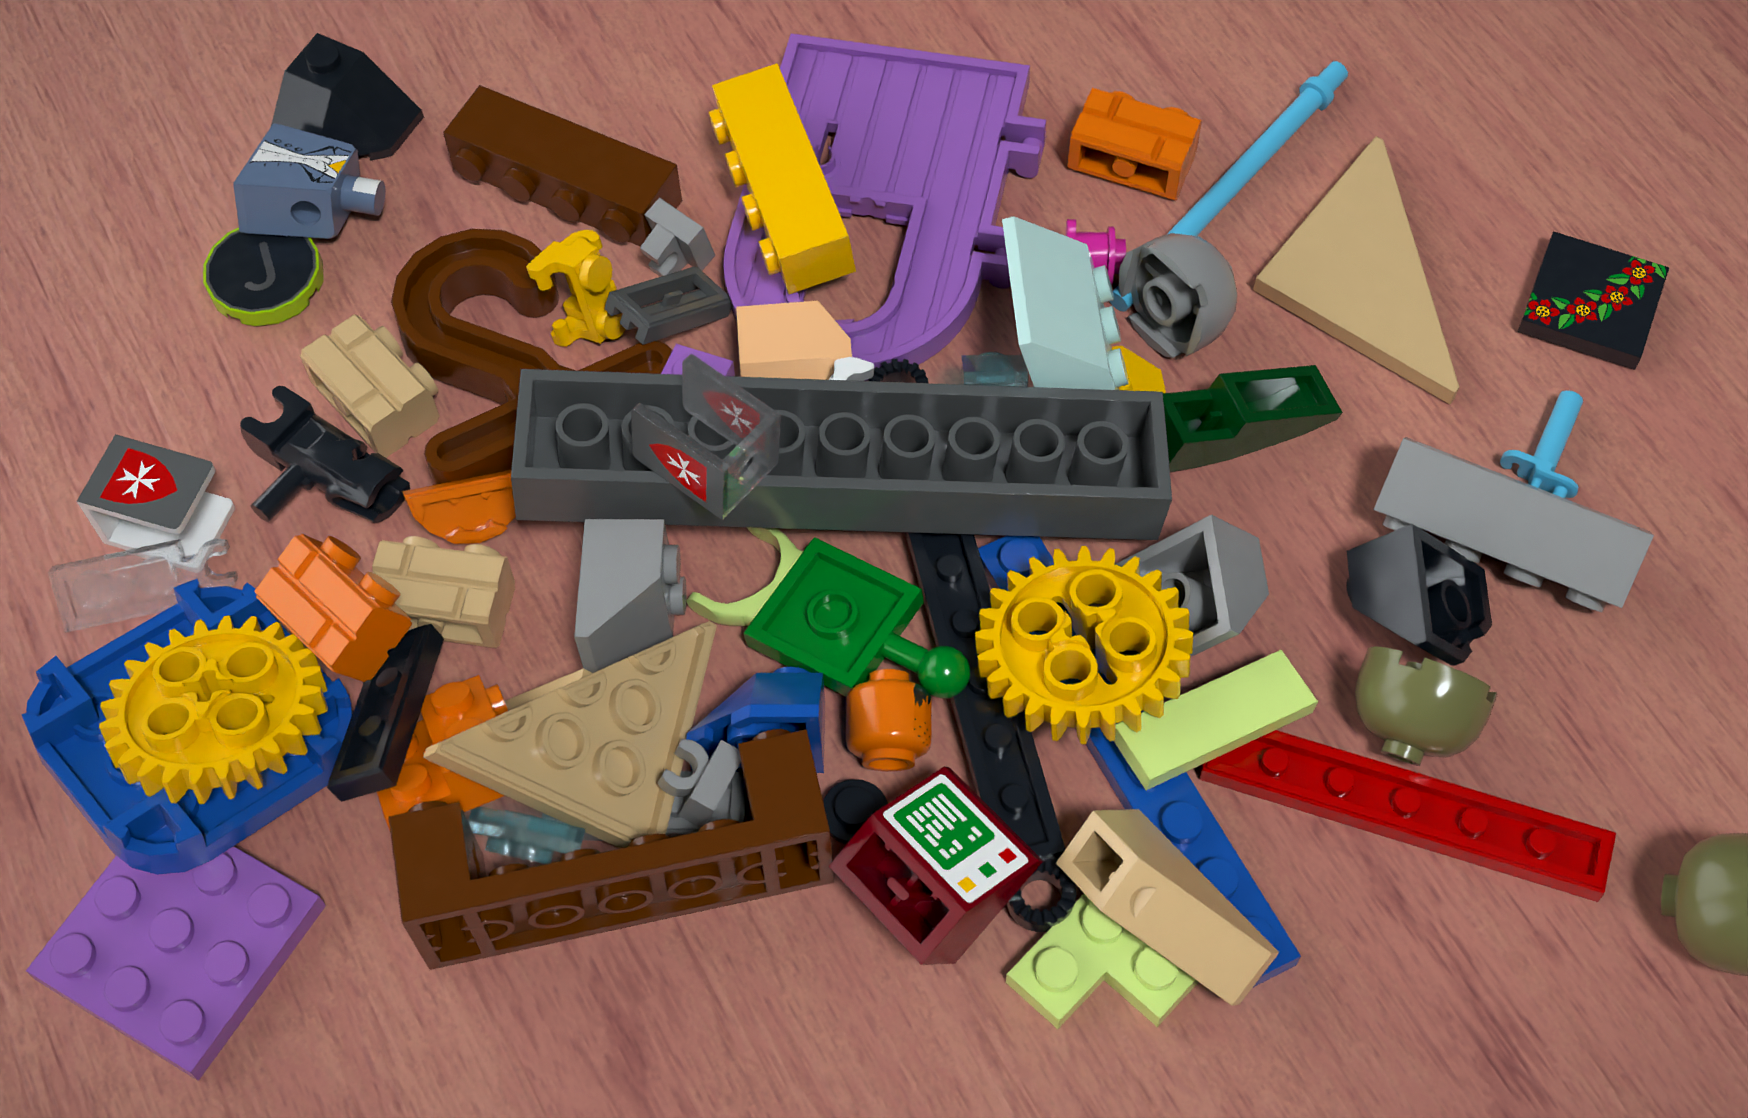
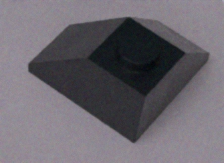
M316 33L284 71L272 124H280L352 144L357 149L358 156L368 154L370 161L393 156L422 121L424 115L422 109L364 52Z
M1414 524L1407 525L1347 550L1349 578L1346 582V589L1352 607L1449 665L1455 666L1464 663L1472 653L1469 646L1474 639L1485 636L1491 628L1492 619L1485 569L1473 561L1467 560L1465 556Z

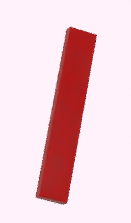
M1278 730L1272 731L1204 763L1199 780L1595 902H1598L1605 893L1616 838V832Z

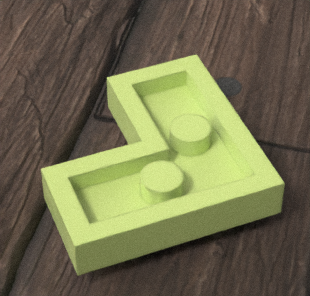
M1085 894L1075 902L1070 915L1061 923L1052 926L1007 973L1006 983L1057 1029L1064 1024L1103 981L1109 984L1156 1027L1163 1022L1198 984V981L1101 912Z

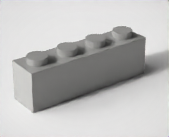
M1408 437L1403 438L1373 509L1386 514L1382 525L1394 531L1414 524L1420 529L1446 538L1445 544L1465 556L1467 560L1479 563L1484 553L1507 562L1503 573L1527 584L1541 587L1544 578L1565 585L1569 587L1565 596L1567 599L1599 612H1603L1606 603L1620 608L1623 607L1654 537L1648 530Z

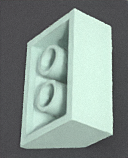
M1015 216L1002 219L1018 342L1034 387L1119 390L1118 387L1129 385L1121 349L1112 350L1111 344L1121 342V335L1113 306L1104 307L1105 302L1114 300L1106 266L1094 267L1088 245Z

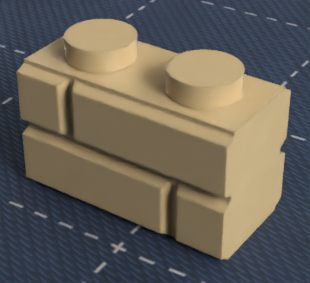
M354 314L334 327L331 335L327 336L324 334L304 347L300 358L311 383L375 453H379L387 458L406 445L411 436L416 438L437 423L440 416L433 396L438 393V388L422 365L415 363L408 367L400 358L403 356V352L398 342L384 326L373 330L360 315Z
M418 536L406 537L402 543L385 540L379 542L372 565V573L389 582L400 592L401 595L395 604L411 618L412 625L409 630L432 624L443 636L444 641L492 648L500 646L506 623V613L509 612L515 590V580L507 557L501 556L493 548L478 544L468 545L464 551L440 548L435 542Z

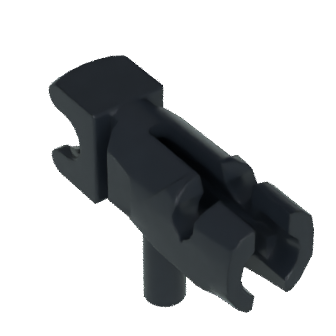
M276 386L272 390L275 401L283 405V414L280 418L270 423L260 422L253 417H245L241 420L240 430L250 449L278 470L283 471L287 468L250 505L252 510L266 522H269L302 488L311 490L315 486L325 493V498L332 505L373 523H379L389 518L405 501L402 491L410 490V483L399 476L404 471L401 467L379 453L368 454L366 452L368 447L364 442L354 439L315 414L309 401L285 386Z

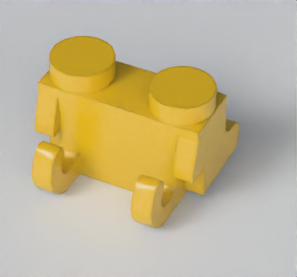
M580 230L570 234L562 242L553 241L526 266L530 278L536 280L540 290H548L553 286L550 277L553 273L561 272L565 275L571 292V296L563 302L564 310L568 316L565 319L554 321L552 323L553 330L551 331L553 342L558 346H569L579 338L601 344L606 338L612 340L619 338L625 331V328L620 324L622 313L611 316L604 309L609 292L615 291L617 288L611 279L612 264L607 257L600 255L599 250L603 246L598 233L593 230Z

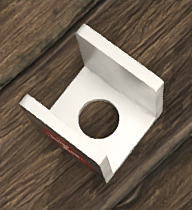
M116 434L76 501L104 544L196 571L202 570L235 511V505L231 499L205 492L216 471L211 461Z

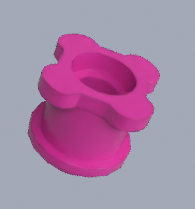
M1067 219L1065 236L1088 245L1094 267L1106 266L1112 286L1114 274H1119L1120 265L1126 256V239H1116L1115 228L1112 226H1108L1106 232L1076 231V219Z

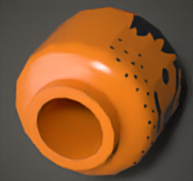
M896 669L873 671L870 673V681L858 684L848 692L846 744L852 754L862 759L863 767L875 771L888 772L908 770L915 766V759L922 757L930 750L932 738L931 694L923 686L910 682L907 672Z

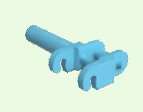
M1562 391L1558 396L1534 456L1518 450H1508L1502 455L1500 460L1501 466L1505 469H1511L1513 463H1517L1519 465L1517 470L1518 477L1528 480L1529 485L1563 498L1575 497L1579 488L1577 483L1554 471L1582 407L1583 398L1574 391Z

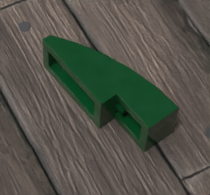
M1316 365L1222 373L1217 376L1208 389L1163 393L1170 472L1232 460L1294 439L1336 421L1343 412Z

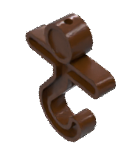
M472 228L441 236L415 252L396 276L391 304L407 357L414 364L419 363L429 375L436 380L502 404L446 429L428 441L425 446L424 455L433 485L512 470L521 369L576 371L559 365L543 348L450 316L456 305L467 298L478 295H495L507 300L521 315L537 318L545 316L557 306L559 294L555 273L550 275L553 286L548 290H540L536 280L530 278L526 268L542 251L532 241L505 230ZM653 341L644 345L638 343L578 371L661 374L673 350L667 344L660 341Z

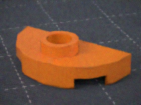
M512 470L402 491L411 515L431 534L442 537L454 544L481 543L498 536L507 529L506 526L516 517L511 483Z

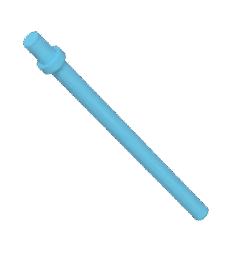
M1333 61L1317 77H1309L1300 86V95L1167 234L1176 233L1198 236L1317 109L1321 111L1326 109L1334 99L1333 92L1348 77L1346 67L1340 62ZM1119 285L1113 290L1114 300L1110 301V303L1117 310L1126 311L1133 304L1132 294L1129 293L1121 297Z

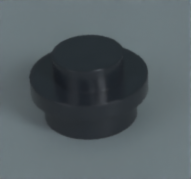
M859 779L846 780L831 788L823 800L830 836L836 841L847 845L868 818L888 804L884 793L876 785Z

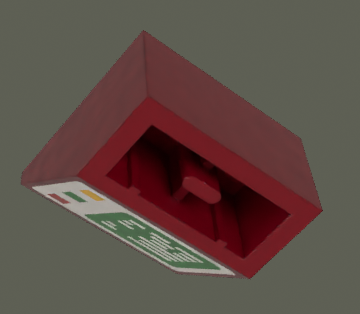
M944 766L873 813L831 862L829 868L921 965L955 964L1041 865L1043 860L950 767Z

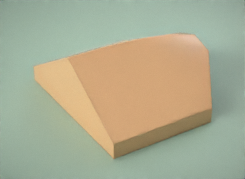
M819 301L736 307L741 377L829 380L834 373L835 360L852 357L850 337Z

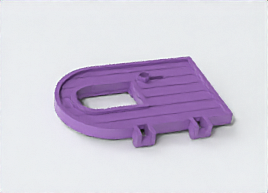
M790 34L780 70L840 216L851 217L852 214L871 215L876 218L886 219V223L908 226L892 288L884 305L871 316L854 322V319L835 321L851 339L852 357L872 362L874 369L881 367L882 362L891 363L892 359H897L898 362H903V359H907L910 364L915 362L919 365L948 345L963 328L975 307L982 279L989 280L992 286L1000 289H1006L1011 286L1003 227L995 226L1009 168L1016 169L1018 175L1025 178L1037 176L1046 141V120L1022 116L1030 85V65ZM828 132H835L832 148L830 145L828 147L830 161L821 165L820 159ZM1001 136H1005V141H1000ZM746 184L743 186L728 234L723 263L727 294L729 295L732 306L731 310L736 321V307L804 302L807 290L804 289L788 294L781 273L769 275L758 241L767 237L763 228L752 231L741 197L749 194ZM974 245H978V250L989 251V252H996V253H995V254H988V253L975 252V251H973V250H974Z

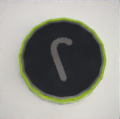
M239 228L228 232L211 248L203 264V284L217 311L227 318V314L231 317L239 318L241 324L251 326L279 324L300 314L310 304L308 298L314 293L316 288L319 292L324 281L323 261L311 237L251 234L239 232Z

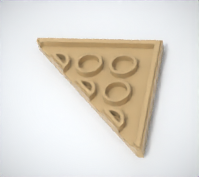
M1376 136L1256 277L1253 290L1439 399L1451 404L1456 397L1459 384L1384 140Z
M711 621L698 625L426 748L423 758L618 848L629 847L633 840L645 835H666L675 796L664 792L659 787L658 781L665 769L674 772L678 776L681 774L684 759H680L674 752L681 740L686 739L687 733L692 729L717 625Z

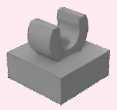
M682 739L674 754L680 759L689 762L693 774L689 777H680L674 772L665 769L658 781V785L664 792L672 796L682 797L689 795L678 816L701 828L715 811L741 763L739 749L721 740L708 759L706 751L700 744L692 740Z

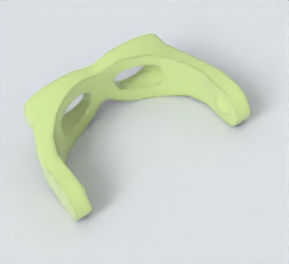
M747 527L754 536L773 545L781 554L775 578L768 586L748 598L728 604L715 602L700 593L692 592L686 600L688 606L697 614L721 625L749 626L803 553L778 528Z

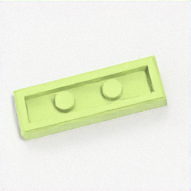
M1279 650L1184 693L1178 699L1164 702V715L1161 718L1152 716L1147 712H1142L1141 731L1137 733L1124 722L1116 724L1114 743L1144 789L1148 790L1313 713L1318 700L1283 651Z

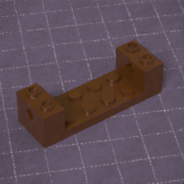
M785 729L768 730L756 735L752 741L738 744L752 821L739 823L734 819L715 820L703 825L698 832L670 838L665 834H649L633 840L629 847L600 852L596 849H579L564 854L560 857L559 862L535 867H530L526 864L503 865L492 870L488 877L486 876L483 853L460 802L447 804L442 801H428L411 807L408 813L389 816L402 924L429 970L834 883V873L829 868L832 862L830 830L807 729L792 733Z

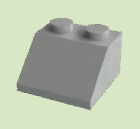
M585 519L574 634L584 669L594 673L672 638L674 615H685L687 591L685 576H680L679 545H669L664 519Z

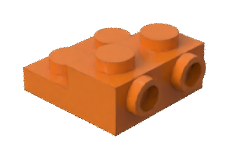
M477 675L462 682L447 683L439 687L434 693L425 696L421 708L424 720L416 723L397 785L377 791L389 830V816L408 813L411 807L423 802L442 801L447 804L460 802L463 811L467 812L505 796L423 758L427 747L507 712L508 709L498 684L485 689L480 675Z

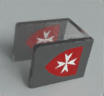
M690 354L682 362L683 407L688 413L732 442L736 447L722 460L645 405L639 403L631 410L633 456L723 520L778 464L781 414L695 355ZM753 457L754 459L748 469L740 476L746 463Z

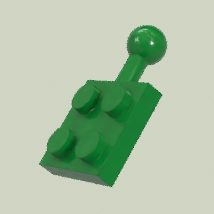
M815 537L743 633L748 647L787 667L803 668L810 673H823L824 686L846 697L848 692L856 685L869 681L870 673L876 671L885 658L917 673L921 686L927 689L931 696L946 699L958 695L965 689L970 678L969 663L959 650L950 646H938L928 650L901 636L924 603L921 588Z

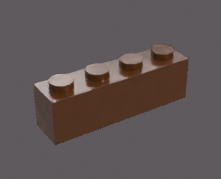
M481 85L478 86L443 131L452 167L464 178L471 181H483L504 190L516 200L523 202L529 200L553 210L558 216L567 221H579L603 231L611 239L618 242H630L641 247L652 232L644 215L652 205L661 198L677 209L682 202L677 164Z

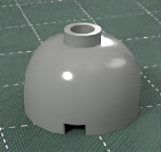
M1170 233L1157 237L1128 252L1120 265L1119 289L1121 298L1131 293L1133 305L1137 311L1128 317L1134 329L1143 340L1163 356L1174 358L1181 353L1188 356L1208 346L1223 334L1236 311L1237 288L1232 267L1217 248L1199 236Z

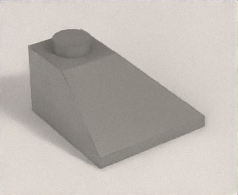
M1209 515L1115 564L1122 567L1127 561L1136 556L1140 558L1141 577L1152 571L1159 570L1162 572L1161 590L1173 587L1178 589V608H1188L1189 631L1193 632V653L1190 654L1191 657L1240 634L1269 595L1259 538L1213 515ZM1124 651L1125 655L1129 656L1140 654L1136 651Z

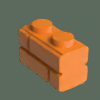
M1092 88L1083 106V111L1080 113L1071 133L1067 168L1177 201L1196 155L1202 120L1189 116L1187 112L1180 108H1160L1136 101L1131 95L1122 91L1109 93Z
M304 534L294 536L277 559L280 563L278 567H272L255 589L256 598L332 672L362 682L372 680L389 657L387 651L398 645L412 625L411 618L395 604L401 595L400 592L380 576L372 572H367L364 575L358 570L356 565L361 560L360 555L339 539L328 536L324 542H321Z

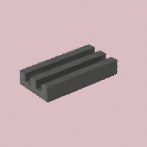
M697 266L609 292L604 307L611 316L622 313L620 324L626 330L638 327L635 338L643 345L729 316L732 308L729 295Z

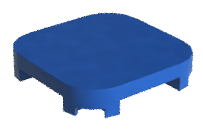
M198 579L176 586L173 589L177 604L67 668L57 656H54L36 671L39 682L27 701L26 713L21 715L39 758L110 850L131 868L157 875L189 871L218 857L328 785L353 711L350 696L340 678L332 682L322 669L321 671L328 691L323 693L328 706V712L317 715L322 729L320 734L302 735L308 750L306 755L286 753L283 759L288 772L285 774L277 773L269 768L260 772L263 779V787L260 789L251 786L247 780L238 782L234 799L229 800L225 796L222 787L213 788L205 804L198 803L194 791L188 789L177 803L170 802L164 788L149 797L145 794L140 781L131 785L126 782L121 769L115 768L104 745L106 741L99 729V724L106 720L100 707L101 702L114 698L109 687L111 680L130 679L124 666L126 660L145 662L149 659L145 644L149 642L165 648L171 644L169 639L170 630L176 629L184 637L193 635L195 623L201 619L206 624L208 631L217 629L220 621L226 615H230L234 628L239 629L251 616L257 617L262 631L271 624L279 622L256 598L254 592L256 588L249 583H246L242 590L228 586L200 588ZM282 626L285 637L290 635L289 632Z

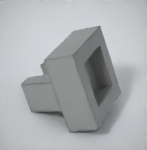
M661 198L644 214L652 232L644 241L640 250L642 254L651 259L648 266L658 276L661 277L680 271L687 264L692 267L697 266L702 271L715 257L704 228Z

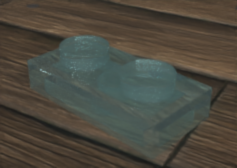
M480 806L470 811L468 819L474 834L488 837L485 851L543 864L552 862L554 852L566 854L581 849L585 833L584 828L523 813Z

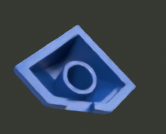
M783 667L775 670L773 673H756L687 733L686 739L700 744L706 751L709 759L721 740L739 749V743L752 741L756 735L768 730L785 729L792 733L807 729L816 773H824L825 691L823 673H810L799 667ZM741 763L736 772H743Z

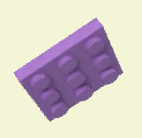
M234 846L213 860L189 871L159 875L131 868L123 860L115 856L27 968L26 972L36 981L199 1081L326 905L317 894Z

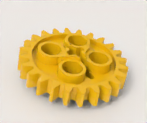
M1081 546L1077 561H1068L1060 549H1054V565L1045 567L1035 557L1029 558L1030 576L1027 578L1020 573L1010 570L1007 573L1008 591L998 588L991 589V608L980 609L981 630L975 632L977 654H979L977 657L980 677L987 678L988 695L991 699L1003 697L1005 716L1009 718L1026 710V730L1032 732L1044 721L1051 723L1052 740L1058 741L1063 736L1066 728L1070 727L1076 728L1080 744H1086L1090 737L1091 728L1100 727L1104 736L1110 742L1115 740L1116 723L1123 721L1130 729L1137 733L1141 731L1142 710L1152 716L1161 718L1164 715V697L1179 698L1181 678L1189 677L1193 632L1189 631L1188 608H1178V589L1173 587L1161 590V571L1155 570L1141 577L1140 558L1135 556L1122 567L1115 565V551L1111 548L1104 553L1100 561H1092L1087 546ZM1057 602L1062 603L1065 606L1070 616L1067 614L1066 611H1063V609L1057 604ZM1093 603L1104 604V606L1091 607L1088 605ZM1072 627H1073V630L1075 631V633L1077 634L1076 636H1073V637H1072ZM1037 630L1048 632L1042 635L1029 634L1030 632ZM1095 649L1096 659L1093 653L1091 652V650ZM1136 651L1140 654L1129 656L1120 654V652ZM1098 670L1101 672L1102 675H1105V677L1112 683V685L1107 684L1103 680V678L1098 673ZM1069 678L1082 681L1076 684L1061 683L1062 680Z
M226 615L215 630L208 631L202 619L196 621L194 633L188 637H184L176 629L170 630L169 639L171 644L165 648L149 642L145 644L149 659L145 662L126 660L124 666L130 679L111 680L109 687L114 698L103 701L100 705L106 718L105 721L99 724V729L106 741L104 745L115 768L121 769L129 785L140 781L145 794L149 797L164 788L171 803H177L188 789L194 791L198 803L205 804L213 788L222 787L225 796L230 800L235 798L238 782L247 780L251 786L260 789L263 787V779L260 772L267 768L281 774L288 772L283 756L286 753L306 755L308 750L302 735H317L322 730L317 715L328 712V706L323 695L328 689L315 654L309 648L305 649L303 643L294 634L285 637L281 623L275 622L262 631L257 617L251 616L239 629L234 628L230 615Z

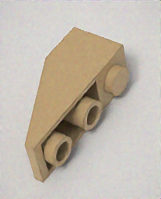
M1139 809L1093 810L1056 862L1101 912L1231 1006L1239 1005L1280 953Z

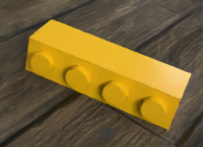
M778 63L713 84L712 88L718 109L709 111V117L719 145L730 142L733 151L725 153V158L735 187L746 184L749 194L742 196L741 199L751 229L754 231L763 228L767 237L758 241L769 275L780 272L788 294H792L856 272L849 235Z

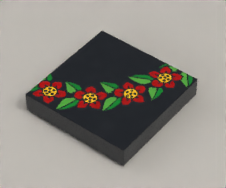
M1553 231L1517 332L1635 370L1642 357L1670 267Z

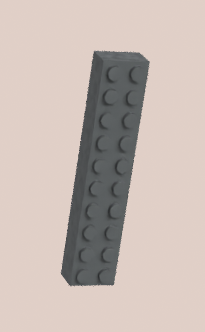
M521 369L511 471L516 520L585 522V519H664L665 525L1158 540L1172 502L1163 392L725 376L781 414L779 459L777 463L693 405L689 399V375ZM631 410L642 415L723 472L722 520L633 456Z

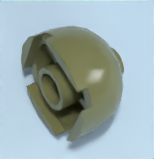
M1378 646L1368 648L1358 675L1355 690L1357 712L1367 730L1385 741L1381 750L1383 754L1411 765L1420 766L1424 755L1447 758L1464 752L1479 738L1489 720L1497 698V692H1489L1491 686L1465 672L1428 658H1424L1422 663L1407 661L1406 665H1401L1399 662L1403 651Z
M1748 833L1718 834L1701 840L1685 854L1678 875H1664L1661 914L1662 916L1675 917L1679 941L1693 958L1709 968L1742 976H1748Z

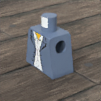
M274 123L233 182L239 232L251 234L329 239L338 235L351 211L380 215L386 195L384 181L360 177L358 151L352 144Z

